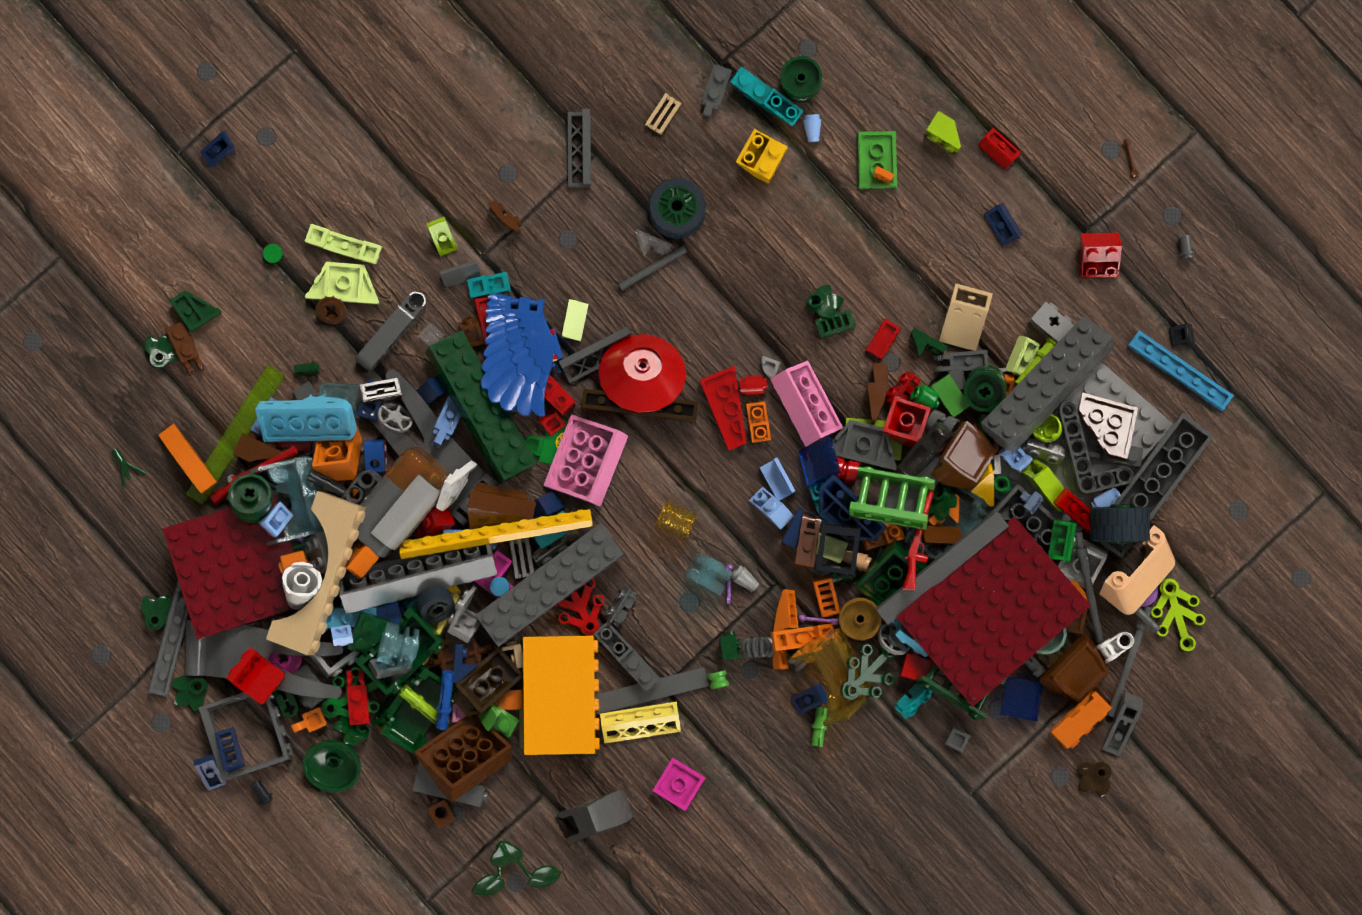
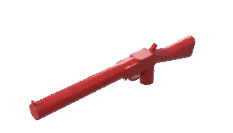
M292 445V448L236 477L231 476L233 480L226 487L209 494L210 499L218 505L228 495L229 488L236 478L244 474L257 475L297 454V449Z
M931 490L927 491L923 511L926 515H928L934 494ZM915 529L909 554L904 558L908 560V572L902 590H916V561L925 564L927 562L928 556L923 555L924 545L920 542L924 529ZM919 544L923 546L922 554L917 553Z

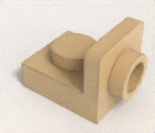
M517 641L506 643V647H502V651L514 650V653L511 654L512 662L517 668H523L522 644L517 645Z

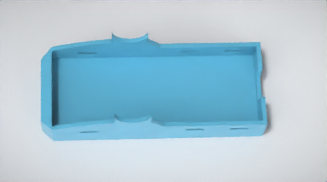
M325 393L318 397L310 394L309 397L303 400L260 401L255 411L264 442L351 440L354 437L357 426L352 407L347 400L325 397Z

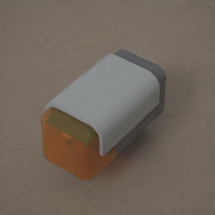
M415 446L405 450L383 477L370 469L360 473L342 497H340L341 499L366 507L364 511L365 518L358 528V539L382 558L389 556L394 550L399 548L403 541L412 535L425 516L438 503L443 484L450 472L424 449ZM365 474H369L372 477L371 484L365 482ZM353 489H357L360 492L359 499L353 496Z

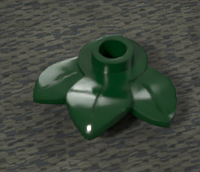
M824 285L819 287L815 294H811L807 298L806 307L811 312H817L822 318L831 319L836 317L835 310L843 304L844 298L831 294V285Z
M167 334L162 335L159 339L151 335L147 337L145 350L150 355L149 361L152 366L163 368L168 363L179 360ZM156 356H162L163 359L157 360Z
M937 486L934 488L928 515L934 513L938 521H943L948 516L950 508L957 506V497L947 487Z
M147 595L143 598L141 611L146 616L145 625L148 629L159 630L165 625L171 604L169 595L160 596L155 601ZM151 618H158V623L153 624Z
M180 676L172 681V686L179 690L175 698V705L187 706L190 704L193 711H197L199 707L203 706L205 701L204 694L208 689V684L204 678ZM197 683L201 684L200 690H196L195 685Z
M340 717V722L335 723L332 727V730L345 735L343 743L348 746L358 745L360 741H364L369 736V729L364 724L350 725V720L347 717Z

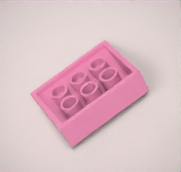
M571 414L543 486L601 507L628 435L617 429Z

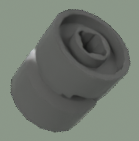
M934 410L927 420L925 433L932 436L939 435L940 439L950 443L960 426V420L951 416L946 418L944 413Z

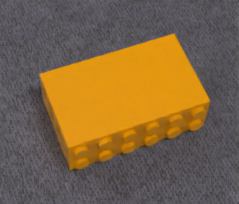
M594 636L523 637L524 755L596 754V750H600V738H596V730H600L599 718H596V711H599V699H595V691H599V680L595 679V672H599V660H595V653L599 652V644Z

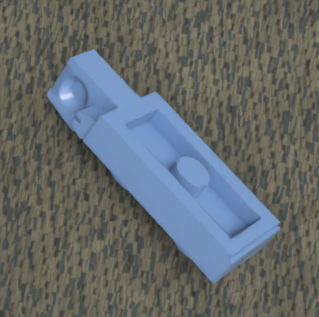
M449 395L433 427L432 434L436 436L432 445L437 448L441 446L443 440L448 441L449 437L452 436L460 418V414Z

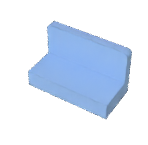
M777 457L760 467L774 496L779 501L795 493V489Z

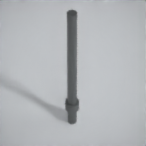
M1076 532L1075 541L1077 547L1075 550L1080 560L1087 600L1091 605L1089 610L1096 643H1102L1104 639L1087 560L1088 550L1087 546L1084 545L1082 532Z
M1145 606L1143 611L1150 616L1152 608ZM1141 619L1137 621L1134 644L1128 652L1110 704L1112 709L1107 715L1111 717L1115 716L1143 633L1148 628V625Z

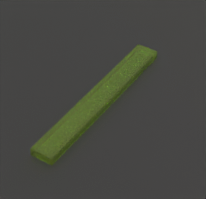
M267 365L205 463L207 469L217 482L234 457L233 452L242 433L248 435L251 430L250 428L256 421L255 409L260 401H268L285 376V374L270 365ZM192 483L186 495L204 504L215 485L201 494Z

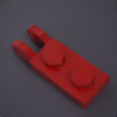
M363 670L358 672L360 682L358 686H353L352 671H347L350 725L370 723L368 692Z

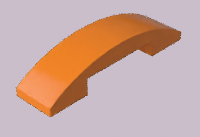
M833 624L771 632L773 652L836 643Z

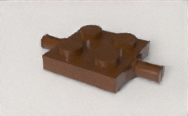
M475 635L472 636L468 643L455 637L445 640L442 644L444 648L438 653V659L427 661L429 669L440 666L443 671L450 670L454 672L456 643H465L464 648H468L467 660L464 659L463 661L465 663L480 664L482 662V654L493 650L492 648L486 649L492 647L491 643L479 646Z

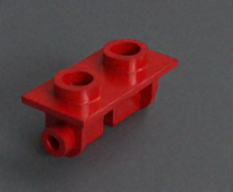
M907 371L899 377L898 383L886 392L885 401L892 405L894 396L907 400L908 397L904 392L907 391L911 395L914 388L920 385L919 382L921 380L913 372Z

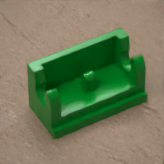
M1054 520L1048 553L1051 559L1070 562L1077 523Z

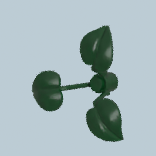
M500 841L490 858L491 864L498 867V874L496 876L489 874L481 878L473 887L472 893L476 895H492L502 890L505 885L504 879H501L502 867L517 862L527 877L530 878L528 880L529 886L534 888H542L552 884L559 878L562 872L553 866H541L531 874L520 861L523 857L522 850L512 845L510 841Z

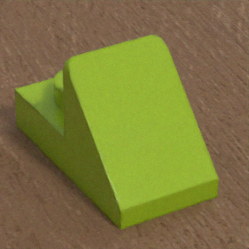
M445 217L426 223L440 257L458 250Z

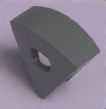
M619 790L557 813V816L560 818L573 816L579 832L567 839L568 843H572L629 821L633 817V812L625 791Z

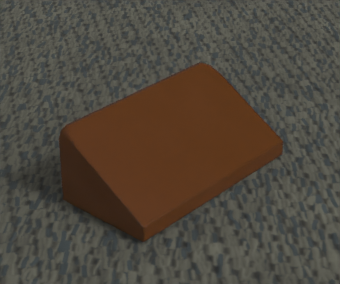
M927 526V529L923 530L922 533L923 545L953 546L962 538L960 527Z

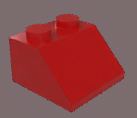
M894 396L882 432L899 444L918 450L931 408Z

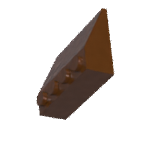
M478 714L464 717L416 750L414 755L438 789L453 802L512 760V746L493 728L487 731L480 721Z

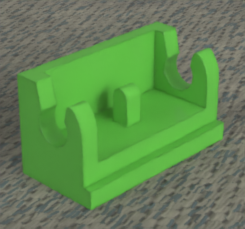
M950 374L932 385L952 417L971 407L966 402L964 393L959 389Z

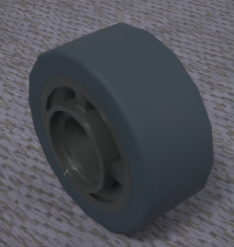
M433 587L421 593L417 598L416 608L420 617L426 622L439 623L451 616L454 612L455 602L448 589Z

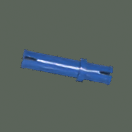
M450 670L442 671L439 704L436 707L438 712L436 728L440 730L448 729L449 713L452 710L450 702L454 672Z

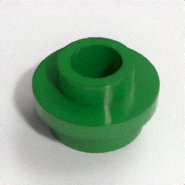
M1004 475L996 476L994 478V492L1000 495L1007 493L1011 487L1010 480ZM1003 482L1004 487L999 488L997 483Z

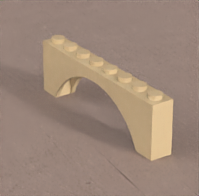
M317 491L311 511L320 521L328 544V564L324 580L319 591L303 609L287 618L272 621L266 637L267 640L305 655H315L319 650V641L327 628L326 621L332 613V603L339 593V583L346 573L345 566L347 560L351 558V548L354 541L358 538V528L365 518L364 511L366 507L325 492Z

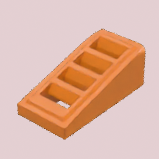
M823 575L812 578L821 617L840 614L832 576ZM829 582L828 585L818 587L819 584ZM831 589V592L820 595V592ZM833 597V600L822 602L823 599ZM835 605V608L824 610L823 608L826 606Z

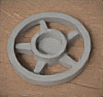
M384 404L377 413L381 426L393 433H405L411 428L413 423L411 414L401 404ZM388 408H395L396 411H391ZM382 411L388 415L385 420L382 419ZM408 421L409 425L403 428L401 422ZM386 423H389V424H391V425H393V426H397L398 429L393 428V427L387 425Z
M892 622L889 625L887 623L883 624L877 635L881 646L888 653L894 655L906 654L911 646L908 645L906 648L895 636L896 631L893 627H896V625ZM889 627L890 633L888 635L882 634L883 629ZM883 639L887 640L890 645L888 646ZM899 647L902 651H897L892 648Z

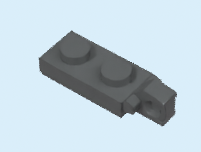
M714 64L702 98L701 105L705 106L704 117L710 118L713 109L718 110L732 70Z

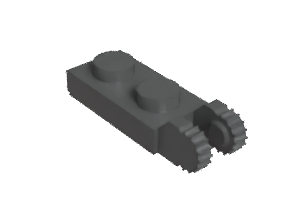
M987 350L954 352L947 355L933 356L934 361L949 360V366H939L935 368V373L957 370L966 372L972 371L975 367L981 365H988Z
M1090 440L1089 445L1100 447L1097 441ZM1130 446L1126 462L1107 457L1104 452L1102 454L1088 452L1090 458L1101 459L1104 462L1141 467L1143 448Z

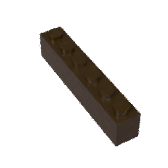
M583 388L581 408L587 411L696 423L698 401L675 399L670 405L658 411L638 413L622 409L612 402L602 390Z

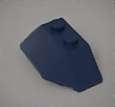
M832 474L819 487V514L827 522L861 526L859 541H875L888 527L883 522L850 517L851 502H857L858 497ZM841 535L845 540H854L855 538L854 536Z

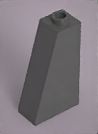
M933 454L910 476L929 477L935 480L936 486L939 481L931 475V472L941 456L938 455L936 457ZM897 486L887 495L885 505L888 508L894 509L897 507L901 486ZM908 487L904 506L905 511H916L920 489Z
M419 762L412 791L448 799L438 789ZM479 783L455 801L481 807L482 803L486 804L488 792H485L486 787Z

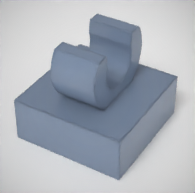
M1026 491L1020 496L1021 500L1026 503L1024 508L1032 515L1044 500L1042 495L1036 491L1032 496Z

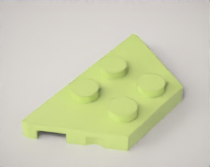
M326 262L321 269V273L314 280L311 289L305 295L306 299L321 300L325 296L332 297L334 295L335 298L341 299L342 302L379 305V300L365 265Z

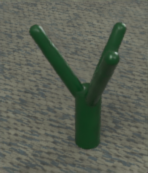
M118 448L111 451L120 465L122 486H126L125 476L127 480L131 479L126 466L147 475L146 471L127 462Z

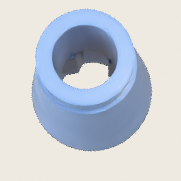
M819 114L804 115L805 120H803L808 142H818L822 119H820Z
M1113 487L1094 497V501L1091 504L1093 507H1110V504H1114L1121 495Z

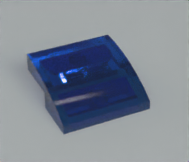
M830 436L818 440L798 452L808 488L825 482L826 478H829L832 474L837 475L841 473L834 444Z
M1007 677L1000 715L1038 721L1043 684Z

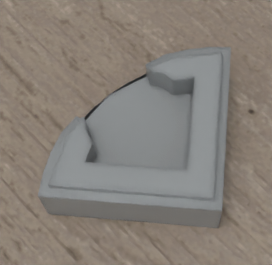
M762 356L761 365L763 372L771 379L776 376L781 362Z

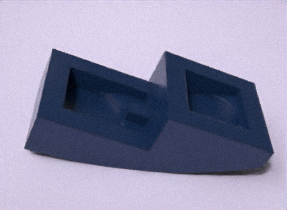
M368 379V382H367V383L376 382V381ZM387 386L378 387V388H373V389H367V390H365V391L367 392V391L377 390V389H379V388H387ZM362 397L358 416L377 420V413L382 405V401L364 404Z

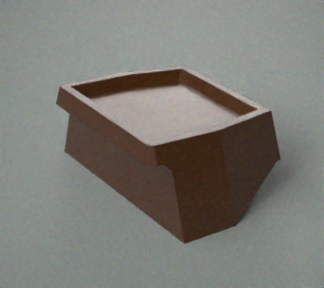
M964 421L941 455L931 475L943 485L969 490L978 482L997 450L984 434L968 421Z
M477 483L470 492L468 502L470 529L533 519L536 502L527 499V493L523 490Z
M1084 632L1038 680L1048 691L1070 702L1080 703L1109 671L1094 642Z

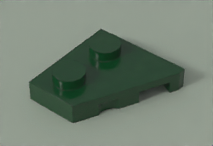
M186 290L169 300L191 333L222 314L219 308L211 306L206 301L195 297Z
M361 611L352 630L353 643L347 644L346 647L366 654L370 648H373L396 627V623Z

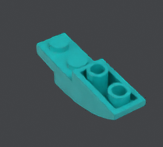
M742 66L729 82L743 92V95L790 126L796 123L803 112L801 108L774 88L771 89Z

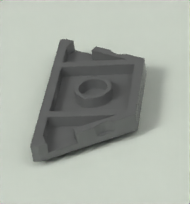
M849 420L824 450V454L893 471H896L897 468L890 437L882 432L883 428L854 420Z

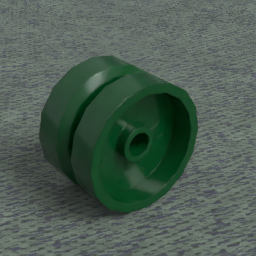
M797 56L785 63L781 70L780 87L782 93L793 102L804 103L813 99L819 92L822 83V71L815 60L807 56Z
M981 365L975 367L968 374L964 385V397L973 409L980 412L993 411L1006 397L1007 380L998 368L992 365Z
M244 474L236 478L231 484L228 491L229 502L234 515L239 520L247 523H258L272 510V491L268 482L263 477L256 474Z

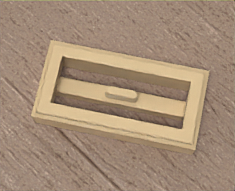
M665 93L645 126L662 135L682 103ZM666 100H668V104L658 117L655 124L651 125V123L653 122L654 118L656 117V115L658 114ZM674 104L675 107L659 130L657 128L671 105Z

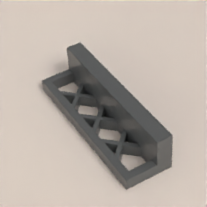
M582 109V112H568V188L591 187L590 109ZM572 117H582V125L578 129L572 124ZM577 133L583 138V143L578 148L572 143V138ZM577 152L583 156V161L578 166L572 161V157ZM577 171L583 175V183H572V176Z
M628 327L559 361L569 383L571 384L597 371L600 366L599 362L602 360L603 350L610 348L613 343L631 336ZM589 357L597 358L596 366L592 368L584 366L586 359ZM573 365L581 367L579 375L571 378L567 368Z

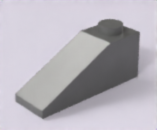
M1127 692L1124 693L1110 725L1102 750L1117 756L1121 755L1143 710V698Z

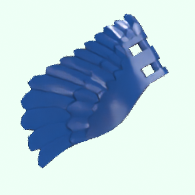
M490 294L488 296L490 301L487 303L488 308L486 309V314L488 315L486 322L489 323L486 333L489 336L485 340L488 347L484 351V357L487 359L482 365V370L485 372L481 379L482 389L488 390V397L491 403H499L506 412L517 408V411L523 416H529L531 412H534L537 416L543 417L545 416L544 395L554 358V342L543 314L545 299L531 300V298L526 297L516 299L502 294ZM512 306H518V309L511 308ZM537 308V311H532L530 309Z

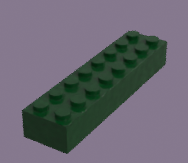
M461 330L430 345L425 354L499 485L532 469L537 462L509 412L503 410L499 403H491L488 397V390L482 389L481 379L485 372L482 370V364L464 332Z

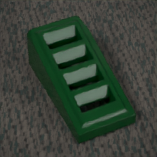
M850 309L836 313L835 318H819L814 320L820 340L856 327ZM844 315H847L850 325L846 326L843 318ZM838 317L840 318L842 324L841 328H839L836 318ZM830 320H832L834 323V330H832L831 325L829 323ZM822 323H826L828 332L824 331Z

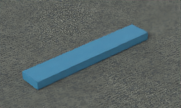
M1140 330L1137 331L1127 346L1220 411H1224L1234 396Z

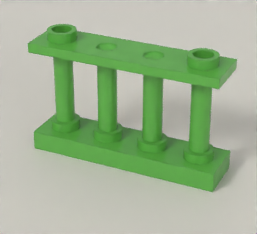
M858 467V479H862L858 501L851 502L850 517L927 529L928 515L924 514L923 511L927 491L931 490L934 492L935 480L925 476L914 477L874 470L871 467ZM870 481L881 482L879 498L875 506L866 504ZM889 484L901 486L897 507L894 509L885 507ZM908 487L920 489L916 511L914 512L904 510Z

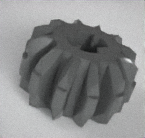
M770 637L744 639L742 645L743 656L750 659L772 657L774 653L772 639Z

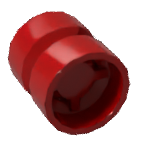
M834 456L828 478L834 474L839 480L842 479L844 484L854 486L860 462L854 460L845 462L844 458Z

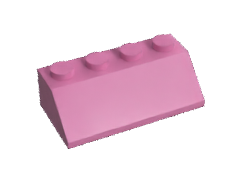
M809 361L788 368L770 379L805 447L843 429Z

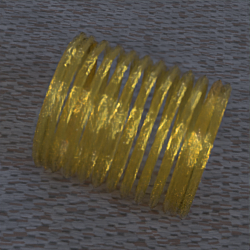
M666 500L655 523V527L661 529L665 521L662 531L664 529L665 532L668 530V533L671 531V534L676 535V537L679 536V538L682 537V540L685 541L698 514L691 513V510L683 509L680 505H674V502Z

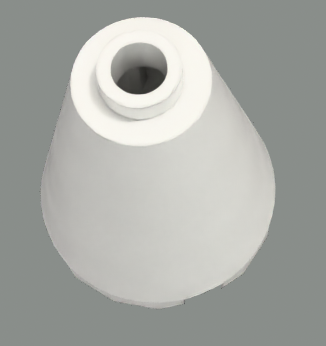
M295 562L286 568L283 573L282 584L287 604L292 609H302L321 587V574L310 563Z

